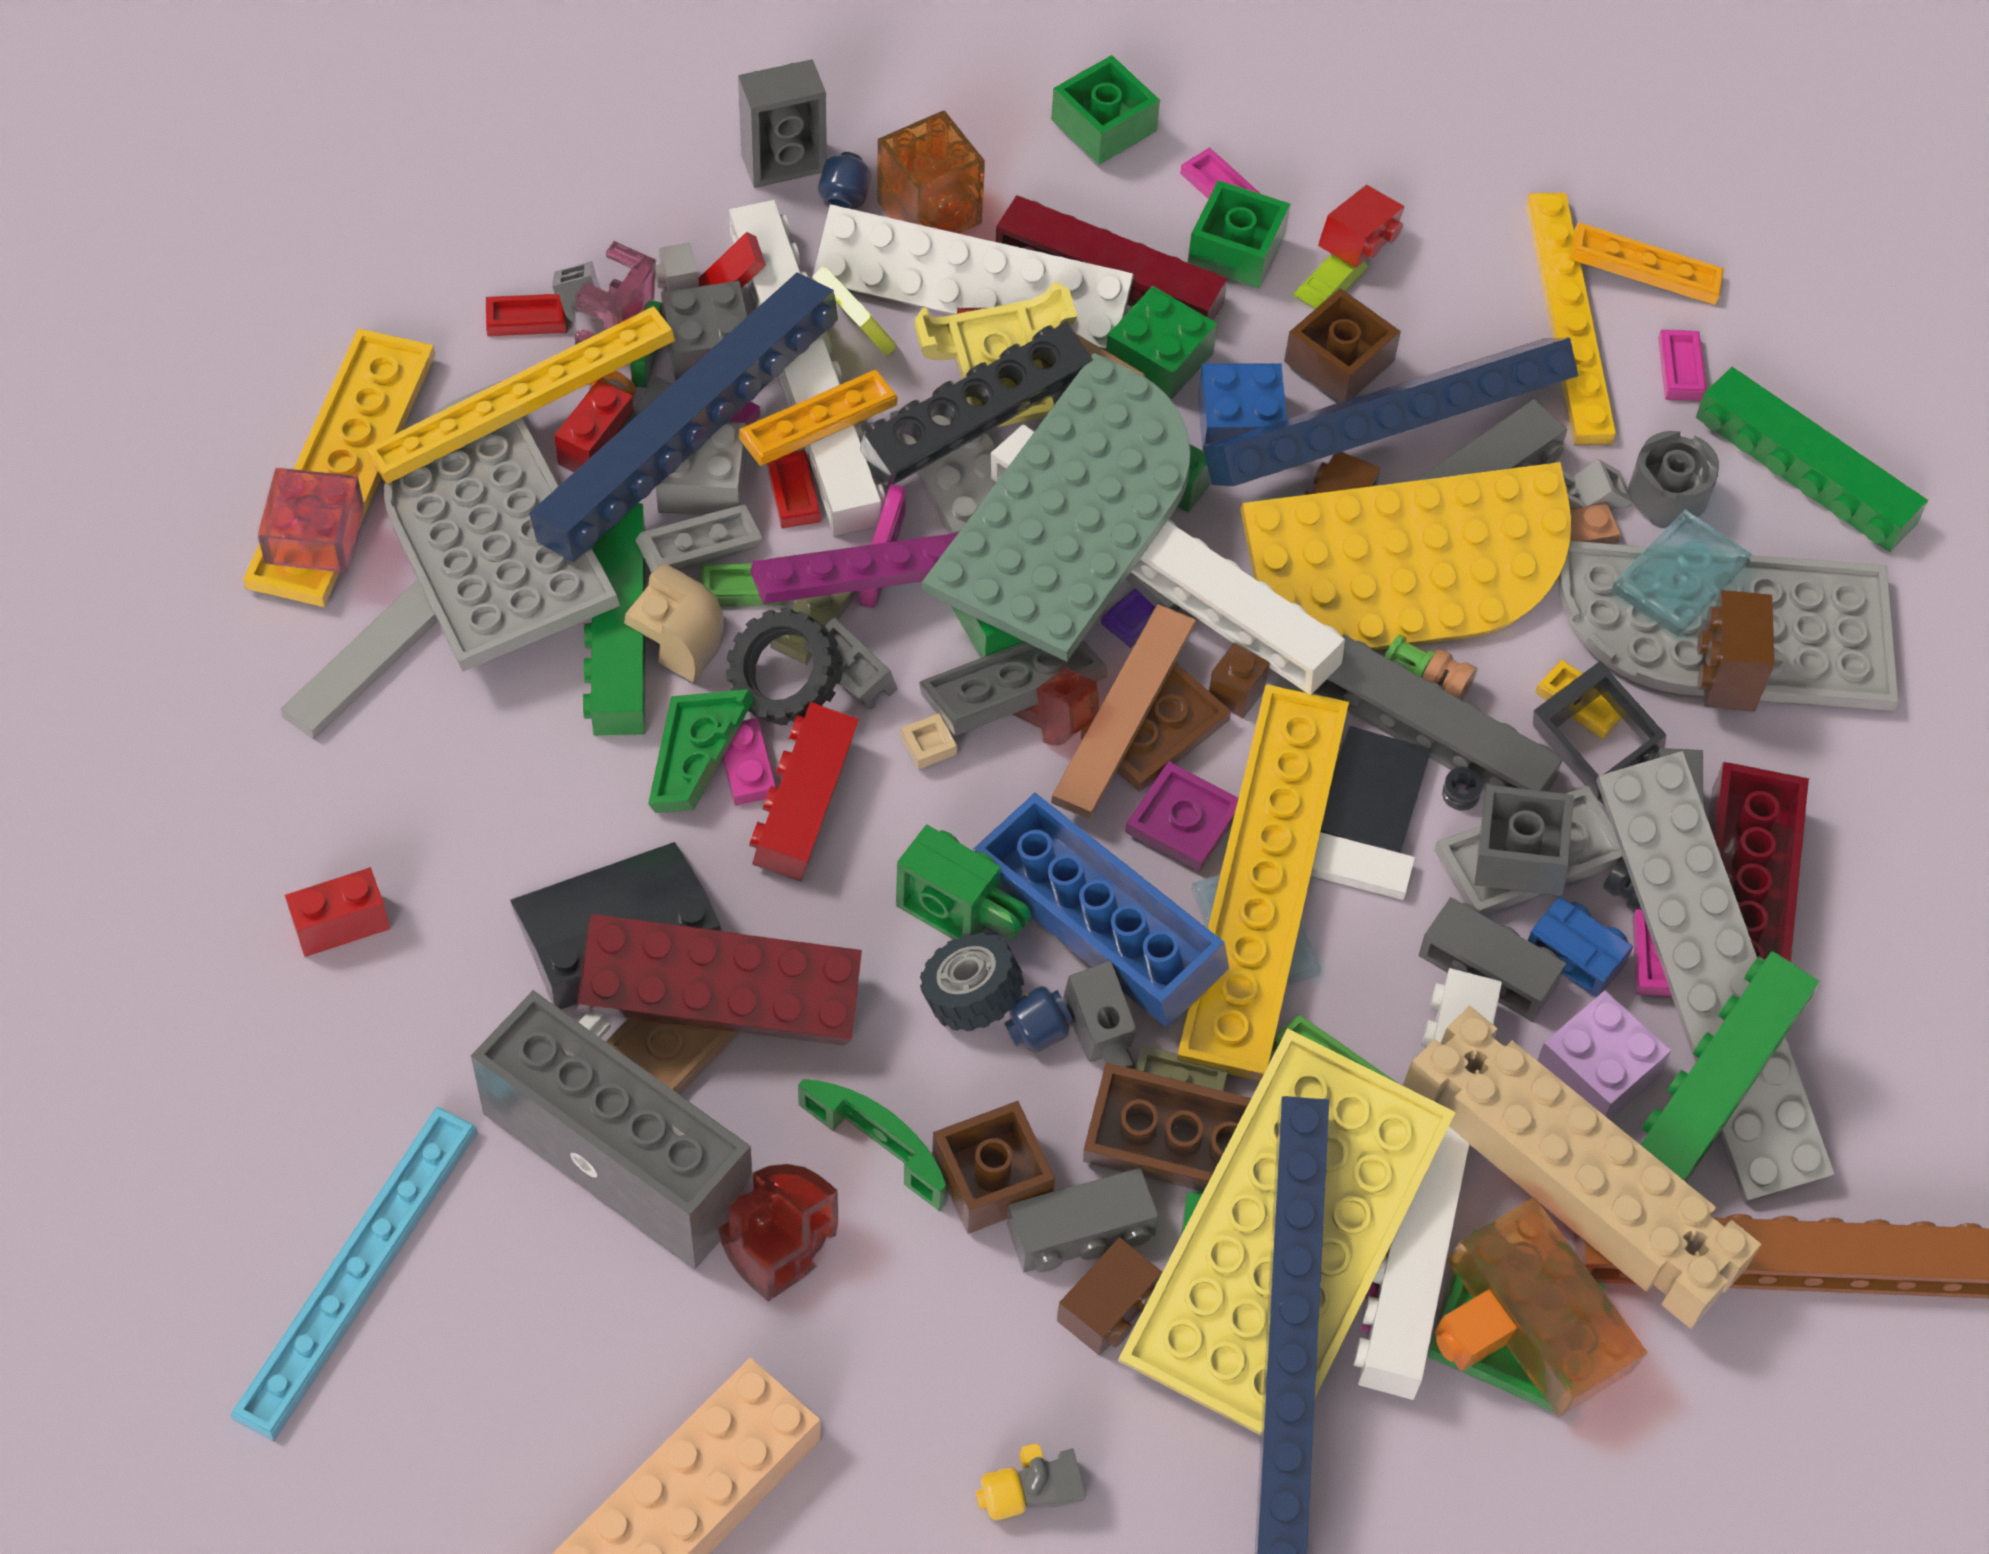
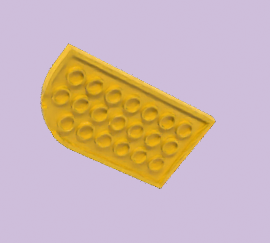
M1561 462L1246 502L1240 507L1253 578L1268 584L1275 593L1290 603L1301 606L1309 616L1321 624L1334 628L1341 637L1345 634L1355 641L1364 642L1373 651L1389 649L1391 643L1399 634L1406 637L1407 643L1416 646L1484 636L1514 624L1531 611L1554 585L1565 563L1571 536V513Z

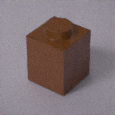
M1234 642L1212 670L1209 692L1230 709L1233 714L1244 719L1264 692L1270 662Z

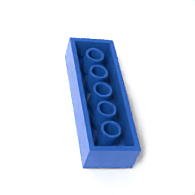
M1037 793L1032 794L973 848L974 852L986 853L994 859L997 865L1001 866L1000 890L1026 904L1035 921L1090 966L1095 967L1111 961L1123 993L1166 1028L1229 970L1227 952L1223 940Z

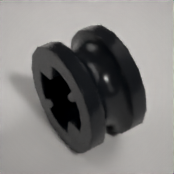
M1460 767L1451 770L1447 774L1443 785V800L1455 810L1465 811L1472 809L1479 802L1480 794L1482 793V778L1476 771L1470 768ZM1457 784L1466 785V790H1469L1468 794L1458 793L1459 788H1456Z

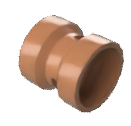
M1440 648L1430 660L1422 678L1428 682L1440 685L1447 693L1463 700L1475 679L1478 668L1468 662L1461 664L1453 660L1452 654Z

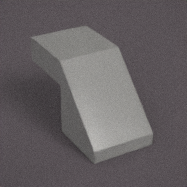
M1600 459L1575 476H1571L1563 471L1570 509L1607 502L1610 510L1628 507L1633 503L1620 471Z

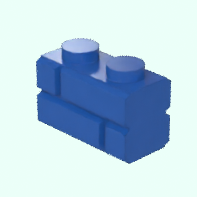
M1561 896L1557 898L1547 913L1535 924L1527 940L1538 947L1551 950L1560 960L1566 962L1562 974L1594 997L1599 996L1606 990L1611 981L1621 972L1633 949V945L1628 943L1626 936L1619 929L1611 926L1606 928L1591 917L1589 910L1578 902L1570 903Z

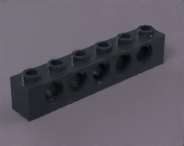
M1067 321L1056 328L1052 325L1042 328L1033 336L1032 341L1023 346L1017 343L1008 347L1000 354V359L989 365L986 362H982L974 366L967 372L966 378L955 384L953 381L943 383L934 390L932 397L920 403L919 400L909 402L900 409L899 415L886 422L883 418L869 425L864 431L865 434L860 451L885 489L889 488L890 484L895 485L1067 388L1083 366L1093 361ZM1033 360H1043L1050 368L1041 369L1033 363ZM999 379H1011L1017 386L1013 388L1006 387ZM976 397L982 401L983 406H973L967 402L966 398ZM937 415L943 416L948 419L950 424L939 425L933 421L932 417ZM902 434L910 435L915 439L916 443L911 445L905 444L899 440L898 436Z

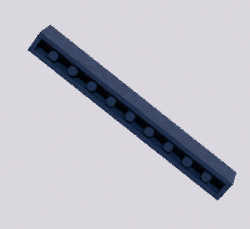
M796 272L529 512L536 542L572 562H575L584 552L591 549L615 524H618L642 499L648 497L657 485L669 474L674 473L681 463L694 451L700 449L706 440L723 425L727 424L742 407L753 400L800 354L806 352L809 346L826 330L833 327L838 320L834 289Z
M1570 337L1543 338L1203 445L1211 484L1237 486L1577 377L1578 371Z
M1282 1096L1278 1108L1254 1554H1307L1329 1099Z

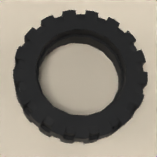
M781 608V612H775L774 610L763 612V617L758 620L752 618L745 624L747 628L744 632L737 633L733 640L736 644L733 650H729L727 655L730 669H726L727 681L733 685L730 688L731 691L749 689L755 700L749 712L764 721H771L777 725H788V722L795 721L797 715L805 717L810 702L820 706L826 701L831 702L836 694L833 689L836 683L840 684L842 678L839 665L843 664L841 653L836 649V646H838L837 640L827 631L828 629L804 612L799 611L798 613L789 608ZM797 634L802 636L810 643L814 653L813 670L807 683L796 694L785 699L772 700L765 697L759 691L755 680L756 664L762 651L773 640L784 635Z

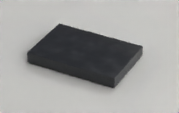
M1349 726L1331 783L1321 833L1401 853L1431 749Z

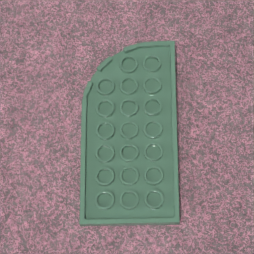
M1096 353L1092 354L1093 361L1083 366L922 581V592L1066 662L1171 517L1182 499L1189 478V437L1181 414L1174 403L1158 386L1143 375Z

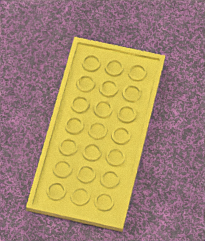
M1288 1028L1118 1358V1362L1260 1436L1278 1108L1281 1097L1329 1099L1315 1397L1456 1113Z

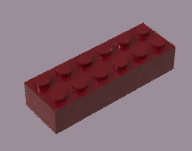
M1723 761L1712 787L1708 819L1711 831L1756 956L1766 960L1771 951L1791 963L1809 778Z
M591 914L587 924L576 1011L588 1013L591 1009L594 1012L597 1010L603 1015L844 1046L852 1040L862 950Z

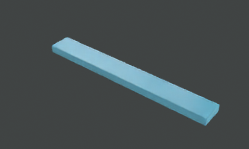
M436 1106L231 1412V1417L234 1421L272 1441L276 1439L478 1133L476 1125Z

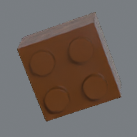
M1339 288L1289 331L1284 362L1337 401L1343 402L1356 396L1395 361L1401 331Z
M1721 590L1716 605L1709 606L1706 617V630H1700L1697 641L1698 655H1704V664L1700 665L1698 673V689L1704 690L1705 707L1756 711L1775 665L1772 595Z
M1019 1101L933 1132L932 1156L942 1173L946 1188L967 1234L1006 1220L1008 1204L1054 1192L1055 1177Z

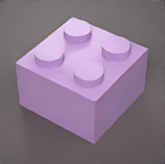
M1604 990L1543 1043L1537 1061L1610 1120L1661 1075L1671 1050Z

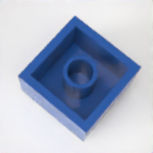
M1202 363L1198 389L1202 446L1287 419L1282 363Z

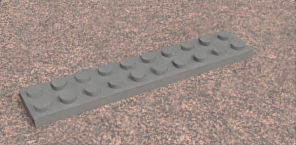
M1681 751L1599 775L1596 781L1693 1055L1696 1046L1707 1032L1715 1035L1724 1022L1718 1015L1732 994L1740 998L1750 984L1744 980V977L1757 959L1685 755ZM1785 1037L1720 1133L1744 1203L1835 1175ZM1693 1055L1694 1061H1695V1063H1696V1061H1697L1699 1058H1697L1696 1056Z

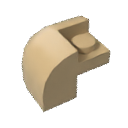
M667 564L659 566L649 576L648 587L626 612L624 624L660 644L659 664L692 683L696 681L717 654L722 643L724 630L723 612L717 596L705 585Z

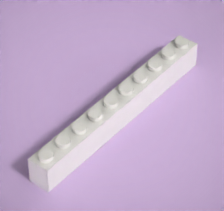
M774 200L729 209L730 236L733 244L746 232L755 235L766 264L747 283L755 309L796 272L800 273L798 268L800 266V256L796 243H789L790 228L785 214L779 215ZM801 272V273H800V274H802V275L808 277L806 272ZM827 331L779 375L789 407L842 384L839 363L837 360L831 362L829 356L832 353ZM856 423L803 447L806 450L809 466L833 536L877 527L881 509H883L886 500L882 485H875L872 478L875 476V472L860 451L863 439L860 423Z
M1021 425L991 452L992 480L995 482L999 480L1034 431L1025 425ZM1168 519L1131 571V573L1232 643L1235 642L1269 661V668L1309 695L1342 664L1345 639L1334 628L1321 624L1309 616L1301 606L1290 603L1275 593L1268 584L1257 581L1242 571L1235 562L1224 559L1209 549L1202 540L1193 538L1179 529L1170 519Z
M1449 968L1444 985L1436 983L1434 986L1429 1009L1437 1010L1435 1021H1427L1421 1046L1427 1047L1434 1039L1441 1043L1446 1028L1469 1005L1493 1024L1502 982ZM1448 1127L1372 1281L1379 1284L1376 1297H1368L1362 1323L1370 1325L1368 1339H1359L1353 1366L1361 1367L1358 1381L1359 1386L1414 1400L1423 1378L1469 1143L1450 1127Z

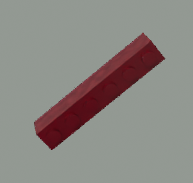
M1016 195L996 225L995 242L1133 273L1134 278L1127 303L1129 306L1133 307L1152 286L1213 321L1224 305L1228 278L1182 261L1178 257L1170 256L1147 247L1140 242H1134L1114 234L1107 229L1079 220L1072 215L1046 207L1037 201H1031Z

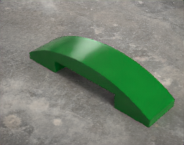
M803 1079L798 1084V1106L832 1131L846 1119L904 1163V1185L938 1211L945 1205L946 1184L942 1173L925 1144L901 1119L879 1103L851 1089L810 1079Z

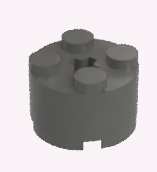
M1680 431L1657 433L1646 440L1638 455L1628 490L1637 509L1649 517L1650 522L1657 527L1666 528L1671 526V524L1677 525L1691 522L1702 515L1708 506L1718 477L1719 459L1714 449L1706 441L1695 435L1692 440L1680 436Z

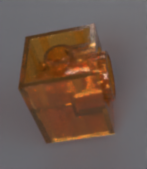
M945 110L878 138L877 202L889 218L957 234L982 223L985 160Z

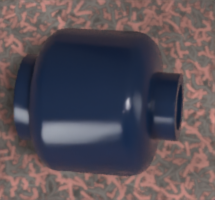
M842 152L840 155L832 156L825 161L818 185L819 195L828 208L830 205L852 210L858 208L866 200L872 172L869 166L863 162L862 158L855 153Z
M1039 986L1018 998L1015 1002L1016 1005L1011 1011L1009 1010L1011 1019L1004 1022L1016 1046L1025 1043L1030 1051L1037 1053L1068 1037V1024L1074 1022L1058 989L1051 992L1047 987Z

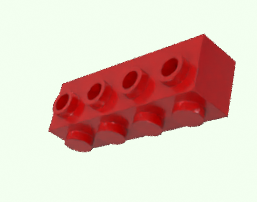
M812 702L809 704L805 717L796 716L789 736L790 740L795 741L792 752L784 750L776 770V775L782 776L779 788L770 786L762 810L769 812L765 824L757 821L749 843L750 847L756 848L752 865L802 881L859 721L858 718Z

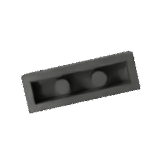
M1452 897L1449 898L1424 934L1418 955L1447 973L1449 968L1501 981L1498 1003L1531 1022H1534L1558 986L1566 962L1560 960L1551 950L1532 944L1520 937L1511 927L1499 925L1482 915L1476 907L1468 903H1461Z
M1137 1168L1008 1204L1007 1226L1023 1273L1035 1269L1038 1272H1047L1056 1269L1067 1260L1078 1257L1089 1260L1099 1257L1119 1237L1131 1247L1142 1245L1149 1241L1152 1236H1155L1159 1216L1142 1170Z

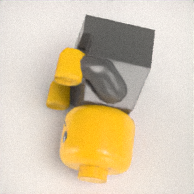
M1038 1444L1022 1446L1019 1457L1024 1470L1018 1473L1014 1467H1006L986 1472L980 1479L982 1489L975 1491L979 1509L986 1508L989 1517L995 1521L1021 1515L1025 1512L1026 1507L1056 1508L1083 1501L1086 1497L1074 1448L1060 1451L1059 1459L1049 1462L1043 1460L1041 1447Z

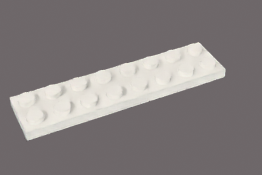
M830 205L813 273L814 276L822 267L824 269L827 268L848 291L916 307H927L929 310L951 315L1030 300L1046 292L1052 283L1058 282L1070 290L1077 313V318L1070 327L1076 334L1103 350H1106L1107 334L1125 315L1134 278L1133 273L835 205Z

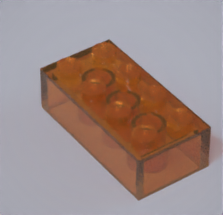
M1535 1197L1460 1240L1447 1260L1473 1298L1490 1289L1516 1325L1517 1329L1506 1345L1547 1400V1403L1557 1417L1562 1416L1631 1373L1648 1353Z

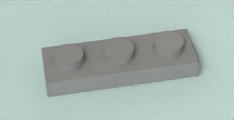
M746 504L643 531L635 541L651 573H653L663 564L679 569L757 547L763 538Z

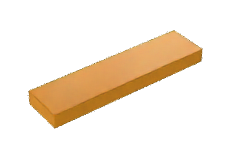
M1578 222L1574 229L1569 254L1570 260L1715 305L1720 297L1724 272L1722 267Z
M875 369L739 429V439L757 463L762 466L897 406L898 396Z

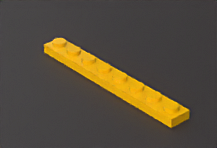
M1566 192L1529 193L1526 206L1552 338L1570 337L1578 371L1577 377L1561 382L1573 444H1613L1616 432L1580 262L1569 259L1574 229Z
M653 306L366 448L368 456L386 484H389L674 342L673 331Z

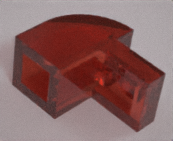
M1064 667L1036 689L1037 705L1012 715L1041 728L1044 743L1054 746L1062 745L1089 725L1098 713L1099 697L1097 682Z

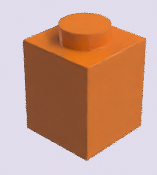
M1490 1289L1445 1315L1434 1331V1335H1436V1343L1442 1355L1448 1361H1453L1462 1372L1504 1347L1517 1327Z

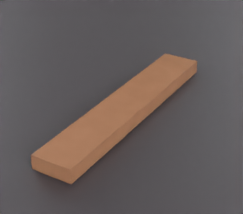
M1157 604L1053 792L1052 804L1091 820L1194 630L1196 619Z

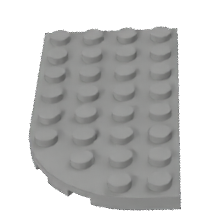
M492 384V385L487 386V387H485V388H483V389H480V390H478V391H475V392H473V393H470V394H468V395H465V396H463V397H461V398H459V399H457V400H454V401L448 403L447 405L443 406L442 408L438 409L437 411H435L434 413H432V414H431L430 416H428L427 418H429V417H431V416H433V415H435V414H437V413H439V412H441V411H443V410H445V409H447V408H449V407H451V406H453V405H455V404H457V403H459V402H461V401H463V400H465V399H467V398H469V397H471V396H473V395H475V394H477V393H479V392H481V391H483V390H485V389H487V388H489V387H491V386H493V385H495V384ZM522 417L384 485L386 511L394 532L462 672L620 606L617 595L592 548L584 552L575 562H572L536 542L529 512L558 487V484Z
M1570 541L1565 563L1558 576L1559 596L1564 613L1573 631L1584 646L1597 659L1620 675L1652 689L1683 695L1704 696V690L1698 689V673L1700 665L1704 664V655H1698L1697 641L1700 630H1706V617L1709 606L1716 605L1721 590L1770 594L1773 599L1775 665L1760 701L1895 710L1899 701L1887 565Z

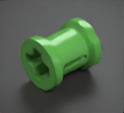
M1399 634L1391 643L1385 658L1403 664L1408 671L1422 678L1436 652L1432 650L1425 652L1407 643L1406 637Z

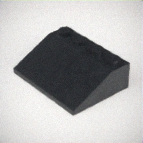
M675 842L510 899L512 909L552 1004L561 1010L577 1004L587 924L591 914L721 931V925L705 889Z

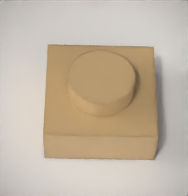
M939 713L900 728V737L917 769L957 755V745Z

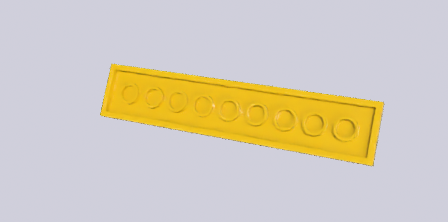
M1265 685L1208 924V929L1225 942L1229 970L1188 1008L1177 1055L1178 1060L1228 1071L1227 1074L1261 1081L1269 1065L1349 705L1347 701Z

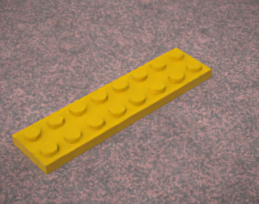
M360 328L357 329L244 575L245 589L325 607L381 480V475L371 462L366 448L403 430L435 357L434 345Z

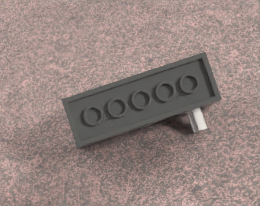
M532 990L471 1055L483 1114L689 1266L696 1269L754 1203L751 1146L602 1040V1036L611 1028V1024L604 1019L602 1013L597 1010L594 1012L590 1009L577 1022Z

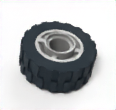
M986 933L966 934L956 940L954 938L948 941V944L942 948L939 947L934 952L932 958L927 960L925 969L921 972L920 976L922 984H920L921 991L934 1016L938 1018L943 1026H950L952 1030L964 1029L965 1031H974L976 1028L990 1026L994 1021L1004 1018V1015L1013 1009L1016 1005L1015 1002L1018 998H1021L1023 993V972L1005 940L1002 942L999 936L994 934L992 936Z

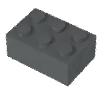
M813 59L738 75L741 156L753 187H762L822 173L823 166L827 160L826 91Z

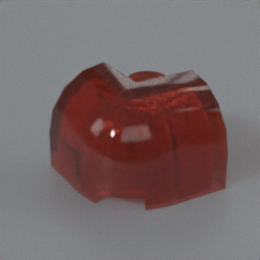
M792 1164L770 1165L753 1172V1191L740 1196L729 1206V1222L718 1228L721 1244L737 1273L768 1302L803 1279L817 1267L812 1259L822 1248L826 1238L835 1237L837 1233L838 1190L819 1174L806 1167Z

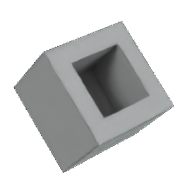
M690 242L659 248L660 264L654 265V274L658 288L665 287L666 291L699 287L698 270Z

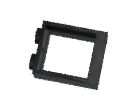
M1601 661L1533 710V727L1555 752L1563 757V761L1584 785L1590 787L1597 799L1602 797L1596 781L1599 776L1598 773L1557 727L1602 695L1645 743L1606 773L1654 760L1659 749L1665 748L1667 736Z

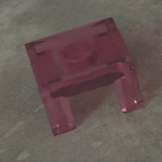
M613 241L607 249L606 257L631 268L623 282L613 279L609 284L608 292L585 283L575 296L576 308L603 320L604 331L643 312L648 300L654 301L656 259L616 241ZM586 329L578 330L575 334V345L597 334Z

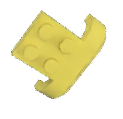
M1054 282L1046 292L1033 299L944 317L930 316L928 308L925 307L921 309L916 317L914 327L923 356L931 360L955 359L962 380L966 378L967 372L974 366L982 362H986L987 365L1000 359V354L1008 347L1017 343L1020 346L1032 341L1033 336L1046 326L1052 325L1056 328L1066 321L1069 326H1072L1077 318V313L1070 290L1058 282ZM1033 360L1037 367L1043 369L1041 360ZM999 379L1006 387L1013 388L1017 386L1011 379ZM1052 396L997 427L1045 418L1054 406ZM967 397L969 404L983 406L980 399Z

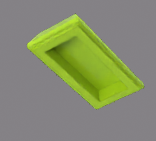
M1330 253L1294 291L1293 296L1316 309L1339 288L1346 292L1368 269V265L1363 262L1355 268Z

